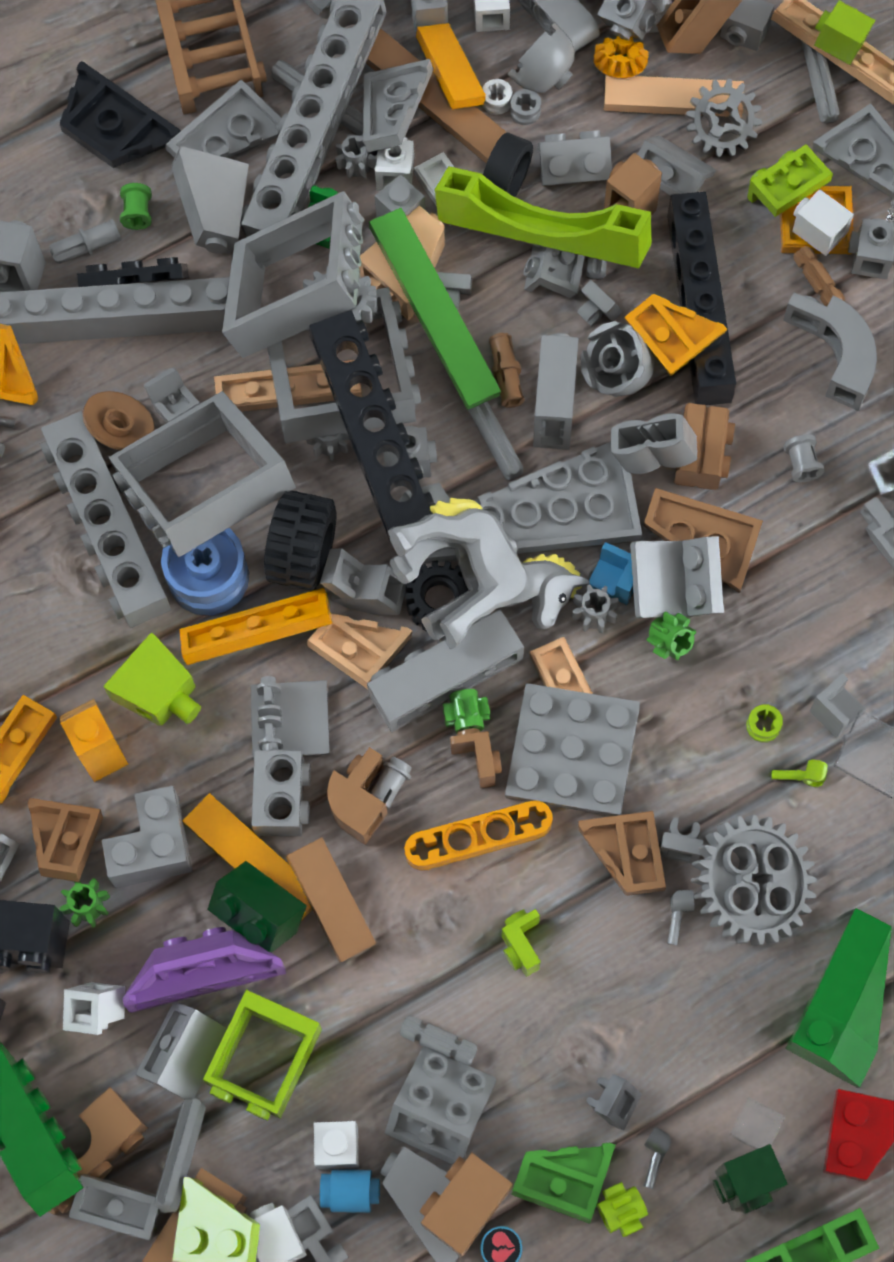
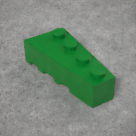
M0 1042V1157L23 1199L41 1217L84 1188L77 1175V1172L82 1167L69 1147L64 1150L61 1141L66 1139V1136L54 1117L48 1119L45 1111L51 1107L38 1087L33 1090L30 1082L36 1078L29 1065L23 1058L16 1061Z

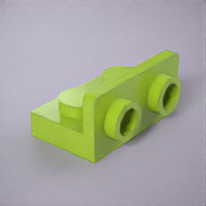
M805 144L796 151L790 150L779 159L778 163L770 168L758 170L750 179L747 198L751 203L759 199L774 217H777L829 183L833 173Z

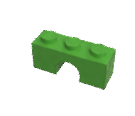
M861 1208L744 1262H852L880 1249Z

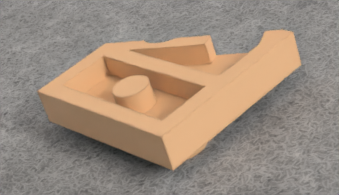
M331 613L332 624L318 628L307 640V646L368 689L367 683L371 681V677L376 672L386 668L412 638V630L402 626L400 630L380 627L378 622L365 619L357 621L349 616Z

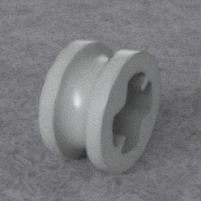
M528 89L515 92L510 101L512 119L521 125L535 123L541 115L540 96L535 91ZM522 104H530L529 111H523Z

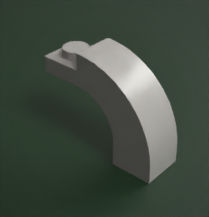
M794 292L788 302L783 321L812 333L829 344L836 356L837 369L830 381L826 397L859 411L874 377L877 362L876 345L870 328L853 307L834 295L828 306H824L811 296H802Z

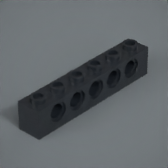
M706 191L672 194L670 196L667 219L680 306L696 312L697 315L713 322L724 324L727 328L724 334L689 361L695 404L716 405L732 403L736 378Z
M352 310L310 324L309 333L390 542L388 530L396 526L417 522L424 516L433 514L430 506L435 505L430 492L423 493L418 481L423 478L421 467L416 457L409 458L405 445L410 444L407 431L402 422L398 424L395 422L391 412L396 409L394 398L389 388L382 389L378 376L383 375L381 365L376 354L369 355L364 343L369 341L365 324L362 319L356 321ZM350 349L358 357L354 361L346 363L339 360L337 355L342 350ZM363 383L370 387L371 392L365 397H357L351 393L350 389L355 384ZM375 417L381 419L385 426L380 431L371 432L365 428L364 422L369 418ZM383 452H391L397 456L398 462L391 467H385L378 462L377 457ZM403 486L410 490L412 496L407 501L399 502L393 499L390 493L395 487Z

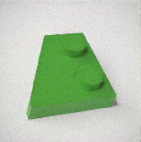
M602 1143L599 1147L578 1149L577 1146L561 1148L553 1152L547 1150L525 1152L511 1195L590 1224L616 1145Z

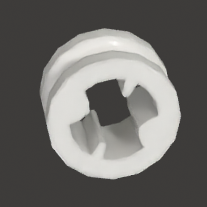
M492 79L484 84L482 89L486 98L482 107L485 111L493 115L507 112L511 108L510 101L512 98V88L509 83L502 79ZM494 93L496 94V100L491 99V95ZM498 93L503 95L502 100L498 101Z

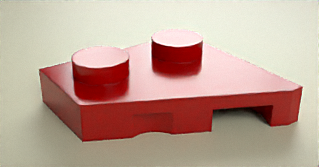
M837 1089L823 1173L864 1182L894 1143V1101Z

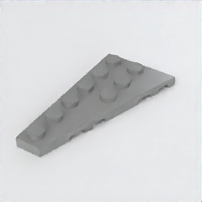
M611 442L597 448L593 446L582 451L581 455L565 462H556L509 483L508 487L494 493L488 492L478 496L477 500H475L483 510L494 515L505 533H508L514 539L518 548L516 554L603 545L605 542L612 544L640 541L642 537L631 473L626 472L612 454ZM441 548L434 551L423 564L432 563V561L436 560L438 562L456 561L457 557L454 549Z

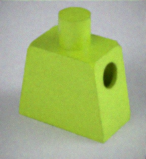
M152 632L103 686L112 701L159 726L165 724L172 714L176 715L186 724H189L197 717L201 710V705L189 697L196 687L192 676Z

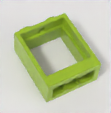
M246 990L203 1078L204 1082L212 1087L209 1094L230 1104L233 1098H237L248 1104L247 1112L268 1121L270 1115L281 1119L322 1031L320 1023ZM252 1015L303 1038L274 1102L222 1078Z

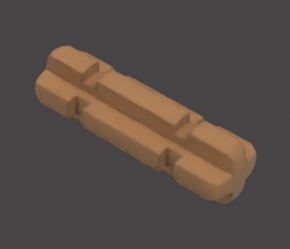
M804 246L794 254V261L799 268L803 269V274L815 292L821 296L820 299L825 306H828L833 295L845 301L844 295L839 288L835 287V282L823 264L818 262V257L812 248Z

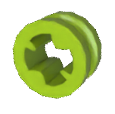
M769 704L756 706L750 712L746 722L747 732L751 738L760 743L773 741L779 735L782 728L783 717L774 706ZM758 716H764V720H766V717H770L773 720L770 727L771 731L765 732V727L761 731L756 727L759 720Z

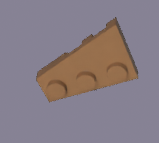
M655 488L644 526L664 541L719 537L722 581L740 593L763 520Z

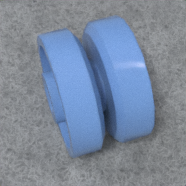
M230 528L179 558L170 546L162 550L161 566L173 598L182 608L196 615L213 616L226 612L241 601L248 589L250 572L240 539Z

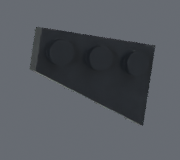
M178 257L157 259V266L143 267V260L121 262L122 269L108 270L107 264L86 265V273H77L78 287L189 278L188 264L179 263Z

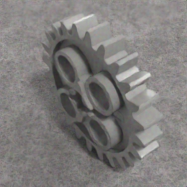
M757 815L745 817L744 821L740 816L731 819L730 824L725 822L717 825L718 833L712 832L705 836L710 845H703L697 848L698 852L704 857V860L692 862V866L701 871V876L692 878L691 882L702 887V890L694 895V899H705L707 903L700 910V913L707 914L712 912L714 917L710 923L711 928L724 925L722 936L727 938L736 934L738 944L748 943L750 940L752 946L763 945L764 940L767 944L779 942V936L781 938L790 937L792 935L790 927L803 926L799 915L810 914L812 911L804 903L805 900L816 898V894L807 889L808 884L817 882L816 877L809 876L806 872L807 869L815 865L814 862L803 861L802 856L808 850L807 846L796 848L794 844L797 841L798 834L784 836L786 824H778L772 828V817H766L759 821ZM732 851L739 857L738 869L731 862ZM769 852L775 858L776 863L774 869L769 865L767 860ZM752 878H756L757 882H752ZM734 891L741 897L740 909L733 903ZM771 891L777 897L778 904L776 909L770 903Z

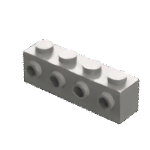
M501 609L475 621L468 629L466 637L456 648L449 649L446 643V636H443L437 641L438 644L426 651L418 649L410 653L404 659L403 664L394 669L390 667L381 669L371 677V681L367 683L369 696L391 733L450 700L449 695L458 690L471 689L523 659L524 646Z

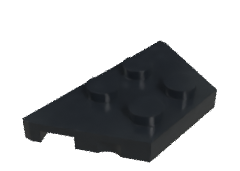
M81 61L78 64V76L75 86L70 88L67 98L68 106L63 110L59 124L63 133L112 168L165 148L166 144L181 131L85 62Z

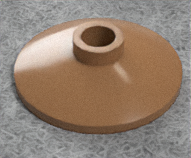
M104 391L97 393L87 400L83 408V421L87 430L99 442L113 449L122 450L154 431V421L146 407L133 397L120 392Z

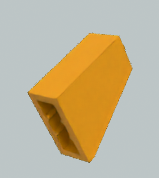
M95 699L60 716V724L79 760L94 782L128 765Z

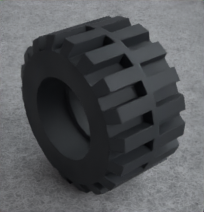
M294 490L290 492L285 491L274 510L266 540L264 571L268 582L307 591H314L318 587L335 536L337 512L333 499Z

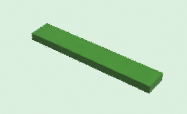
M396 209L369 221V229L467 410L500 396L501 390L403 209Z

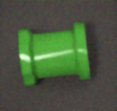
M141 183L125 184L120 189V196L124 200L120 222L123 227L132 230L148 228L152 223V218L148 213V201L152 198L151 188Z

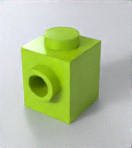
M839 0L832 12L825 10L819 19L815 29L820 33L814 46L851 65L876 20Z

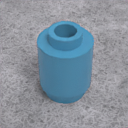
M332 1169L331 1174H321V1208H330L331 1212L371 1213L372 1204L380 1203V1179L372 1178V1170Z

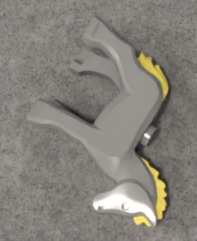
M450 498V503L437 501L436 505L430 506L433 514L426 515L417 522L396 526L388 530L390 542L398 554L390 560V565L398 580L403 584L410 583L419 576L421 565L434 551L441 548L454 549L468 591L421 619L433 640H439L446 636V643L449 649L456 648L466 637L468 629L481 617L490 614L494 609L513 606L532 598L533 606L532 621L536 628H551L555 624L561 609L568 603L570 598L574 599L576 590L590 583L586 578L580 576V572L575 570V566L571 562H564V558L558 557L556 554L546 557L544 554H539L534 558L529 557L521 563L516 554L518 548L514 539L508 533H505L494 515L483 510L476 501L470 499Z

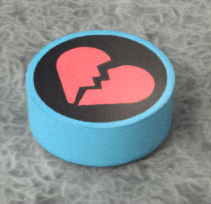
M498 1226L490 1229L484 1235L481 1241V1255L485 1262H518L520 1260L522 1242L514 1230L505 1226Z

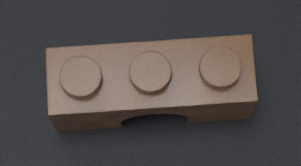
M111 1087L79 1115L91 1132L90 1147L78 1159L82 1167L77 1172L79 1179L83 1174L104 1179L113 1169V1166L110 1164L122 1152L125 1155L130 1154L145 1139L142 1134L148 1127ZM75 1194L48 1211V1213L55 1215L59 1211L62 1214L69 1211Z

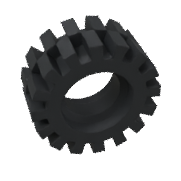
M438 560L432 561V567L427 568L426 564L421 565L419 576L406 585L405 595L409 616L412 615V620L416 625L422 624V630L426 632L427 630L421 619L437 610L430 607L425 600V595L430 588L437 585L446 586L454 593V599L468 591L460 566L457 565L453 569L449 561H445L444 566H438Z

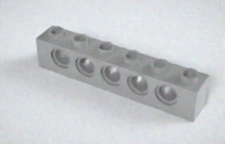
M82 411L42 427L41 431L46 441L40 443V447L48 464L55 461L58 466L59 472L54 473L53 476L61 493H70L73 502L67 504V507L75 525L83 522L87 533L81 535V539L89 556L97 554L101 564L94 568L103 588L111 585L115 596L109 598V601L117 619L125 617L129 627L132 628L171 611L167 597L95 439L84 424ZM74 455H82L77 462H67ZM88 485L96 486L90 493H80ZM110 516L106 523L101 525L94 524L97 518ZM117 546L124 547L121 554L117 556L108 555L112 548ZM129 578L139 579L133 587H122L124 581Z

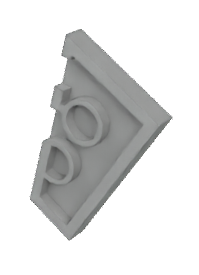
M871 103L813 141V149L894 199V131Z

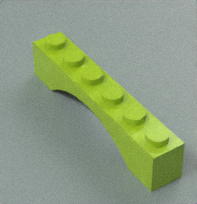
M448 166L434 189L438 219L442 223L638 269L651 246L650 211L619 204L588 213L551 211L531 205L510 195L493 184L481 173Z

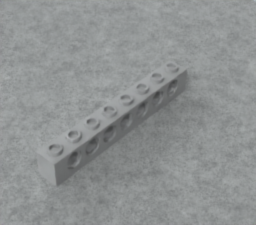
M332 0L330 17L327 24H323L320 27L316 50L306 60L304 78L301 84L298 83L294 88L292 106L289 113H285L281 118L279 125L280 134L275 144L272 143L268 149L266 167L263 174H258L253 186L254 195L250 204H246L242 210L241 225L246 237L304 210L310 196L309 191L317 180L386 16L384 0ZM348 25H355L351 28H345ZM336 54H343L340 57L332 58ZM330 83L329 86L320 88L322 84ZM311 113H318L315 117L306 118ZM298 143H306L300 148H293ZM293 173V174H292L290 177H288V178H285V179H281V178H280L283 174ZM280 203L275 209H267L271 204Z

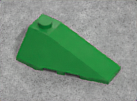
M855 908L785 1049L849 1084L860 1088L878 1050L892 926Z

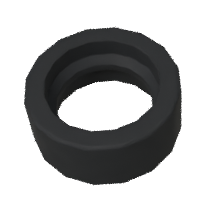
M509 132L504 133L495 144L486 163L483 175L493 184L516 197L531 163L533 144Z

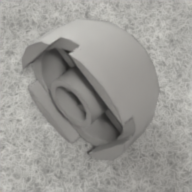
M553 23L549 29L553 33L551 36L545 31L520 58V63L517 65L520 68L519 72L517 73L512 68L508 73V76L523 89L532 90L536 93H545L555 86L560 90L573 76L569 69L575 60V49L571 39L556 23Z
M613 321L600 325L589 335L588 339L591 341L588 344L587 351L582 350L580 359L582 374L590 387L597 389L600 393L618 397L634 394L647 384L653 375L656 363L655 356L640 334L630 325Z

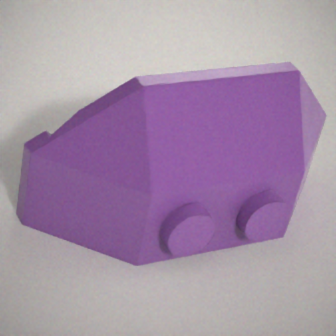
M225 927L213 928L204 931L202 938L187 941V937H177L163 943L164 947L154 949L124 995L123 1003L124 1007L132 1013L286 974L285 966L281 958L259 945L250 943L234 930L226 931Z

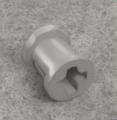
M814 435L795 436L785 442L784 451L790 455L793 466L791 476L795 482L811 481L819 478L825 472L823 464L819 463L814 448L817 441Z

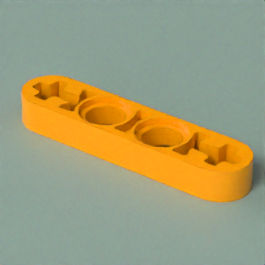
M537 800L528 801L423 830L411 835L406 840L404 846L405 858L414 869L420 871L429 870L537 840L546 836L550 831L553 821L552 812L544 802ZM531 811H535L539 817H545V819L541 820L540 828L534 829L532 823L520 825V832L522 834L515 835V823L511 816L517 815L518 823L527 821ZM497 820L504 822L509 828L508 835L501 840L491 839L486 833L489 823ZM456 831H464L470 836L471 844L465 850H455L448 842L451 834ZM442 836L443 849L447 855L440 856L439 848L430 850L426 860H421L419 855H412L411 853L416 851V844L419 842H423L426 848L437 846V839L435 837Z

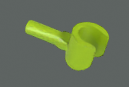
M811 759L808 761L805 771L772 770V780L803 781V783L811 787H820L825 782L828 765L823 761Z

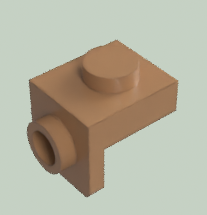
M470 728L457 732V736L450 737L451 754L475 753L480 788L494 787L495 774L502 773L499 750H491L489 731L480 732L479 729Z

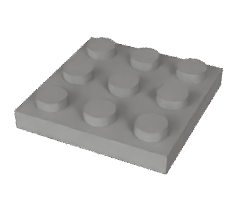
M526 683L505 797L527 802L537 800L550 806L608 816L621 815L640 702Z

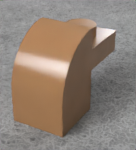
M370 747L363 756L358 754L352 760L346 772L349 775L348 778L334 770L327 787L328 801L334 820L342 830L365 845L388 814L386 803L367 792L384 767L382 755Z

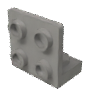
M702 537L684 541H636L631 543L634 605L637 618L663 617L664 612H668L673 616L680 613L685 617L724 613L719 537Z
M423 1047L393 1104L384 1134L454 1164L459 1156L464 1159L473 1131L495 1086L496 1078L432 1049Z

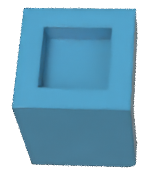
M605 542L601 549L600 560L589 579V584L592 588L601 590L604 586H607V594L610 598H618L619 602L628 605L634 593L631 553Z

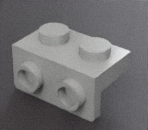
M600 130L579 132L580 139L566 140V133L545 135V142L537 143L540 155L542 186L608 180L612 171L610 136L601 137Z

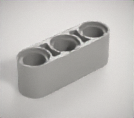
M518 0L550 36L553 33L549 29L553 23H556L571 39L575 52L600 35L595 19L578 0Z

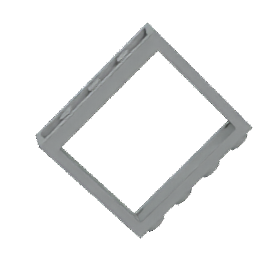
M344 191L234 243L222 333L242 358L307 330L310 324L344 313L357 306V291L360 287L358 280L359 267L361 266L360 249L363 243L361 234L364 219L359 213L358 203H352ZM331 236L327 278L261 308L265 267Z
M389 287L376 289L377 312L372 313V320L379 318L384 320L400 391L392 393L396 409L391 412L396 424L416 422L415 404L421 403L418 384L411 385L410 378L415 377L412 357L405 356L403 351L408 350L405 328L398 329L397 323L402 322L399 301L392 302ZM282 341L267 347L284 442L290 443L325 437L327 435L332 436L337 433H347L336 403L294 409ZM375 417L369 418L364 422L367 430L385 426L381 419Z
M223 391L109 457L116 471L112 475V479L120 492H124L130 505L135 511H138L147 528H152L160 545L163 548L170 546L178 558L280 498L285 491L290 492L296 488L283 458ZM228 431L260 469L169 522L138 482L223 432Z

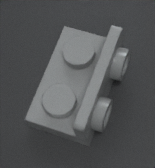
M530 243L533 248L531 257L524 268V276H526L524 289L532 292L540 285L568 298L576 295L585 256Z

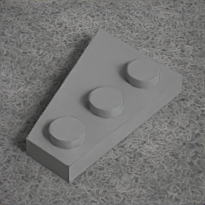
M430 59L364 74L363 142L367 152L380 149L385 150L402 144L434 70Z
M241 79L166 144V150L174 158L180 146L229 158L277 138L280 134L279 125L281 117Z

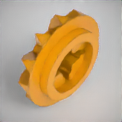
M618 36L614 40L605 37L602 44L596 45L593 61L596 68L607 76L629 78L640 74L646 68L649 51L644 49L643 42H634L632 36L629 40Z

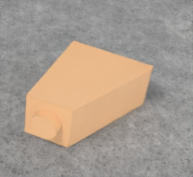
M419 205L406 217L435 268L445 246V226L435 213L431 212L429 214ZM376 242L360 255V277L369 276L371 278V286H375L376 289L389 287L392 302L399 301L401 314L407 320H410L415 312Z

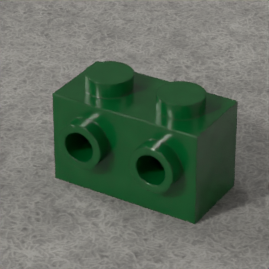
M245 861L216 882L207 910L233 930L243 935L250 943L259 945L272 953L297 934L307 905Z
M771 1144L723 1163L715 1170L717 1179L713 1180L715 1191L721 1203L725 1204L728 1202L731 1210L742 1207L745 1214L768 1205V1203L773 1201L771 1194L788 1185Z

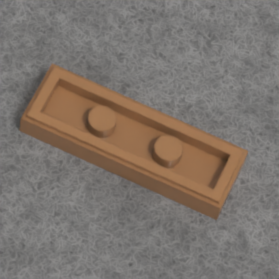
M321 837L286 855L339 963L375 945L376 942L323 838Z

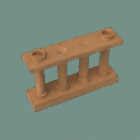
M155 0L183 115L197 112L194 98L200 97V93L233 86L241 79L245 83L252 81L255 93L259 97H263L261 83L267 82L263 61L256 62L240 0H231L234 12L184 23L181 20H174L173 14L179 13V9L218 0ZM238 25L241 40L191 51L188 48L181 49L180 42L185 41L187 36ZM243 53L246 55L249 68L196 79L195 76L188 77L187 70L192 69L194 64Z

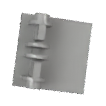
M266 676L260 679L261 684L251 685L253 759L255 750H300L303 756L330 754L327 680L276 683L275 677Z

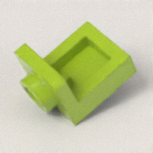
M525 909L514 913L504 921L506 926L502 928L501 937L508 947L503 952L514 971L521 968L526 977L538 971L541 961L524 935V932L540 922V915L536 909L529 913Z

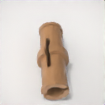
M497 333L489 338L494 361L492 373L493 377L497 379L501 390L502 406L513 408L520 406L525 401L519 378L521 366L515 359L512 336L509 333Z

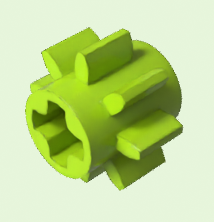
M620 1182L602 1191L605 1200L597 1204V1209L610 1234L620 1230L622 1237H626L643 1229L639 1219L648 1216V1211L635 1186L625 1190L623 1183Z

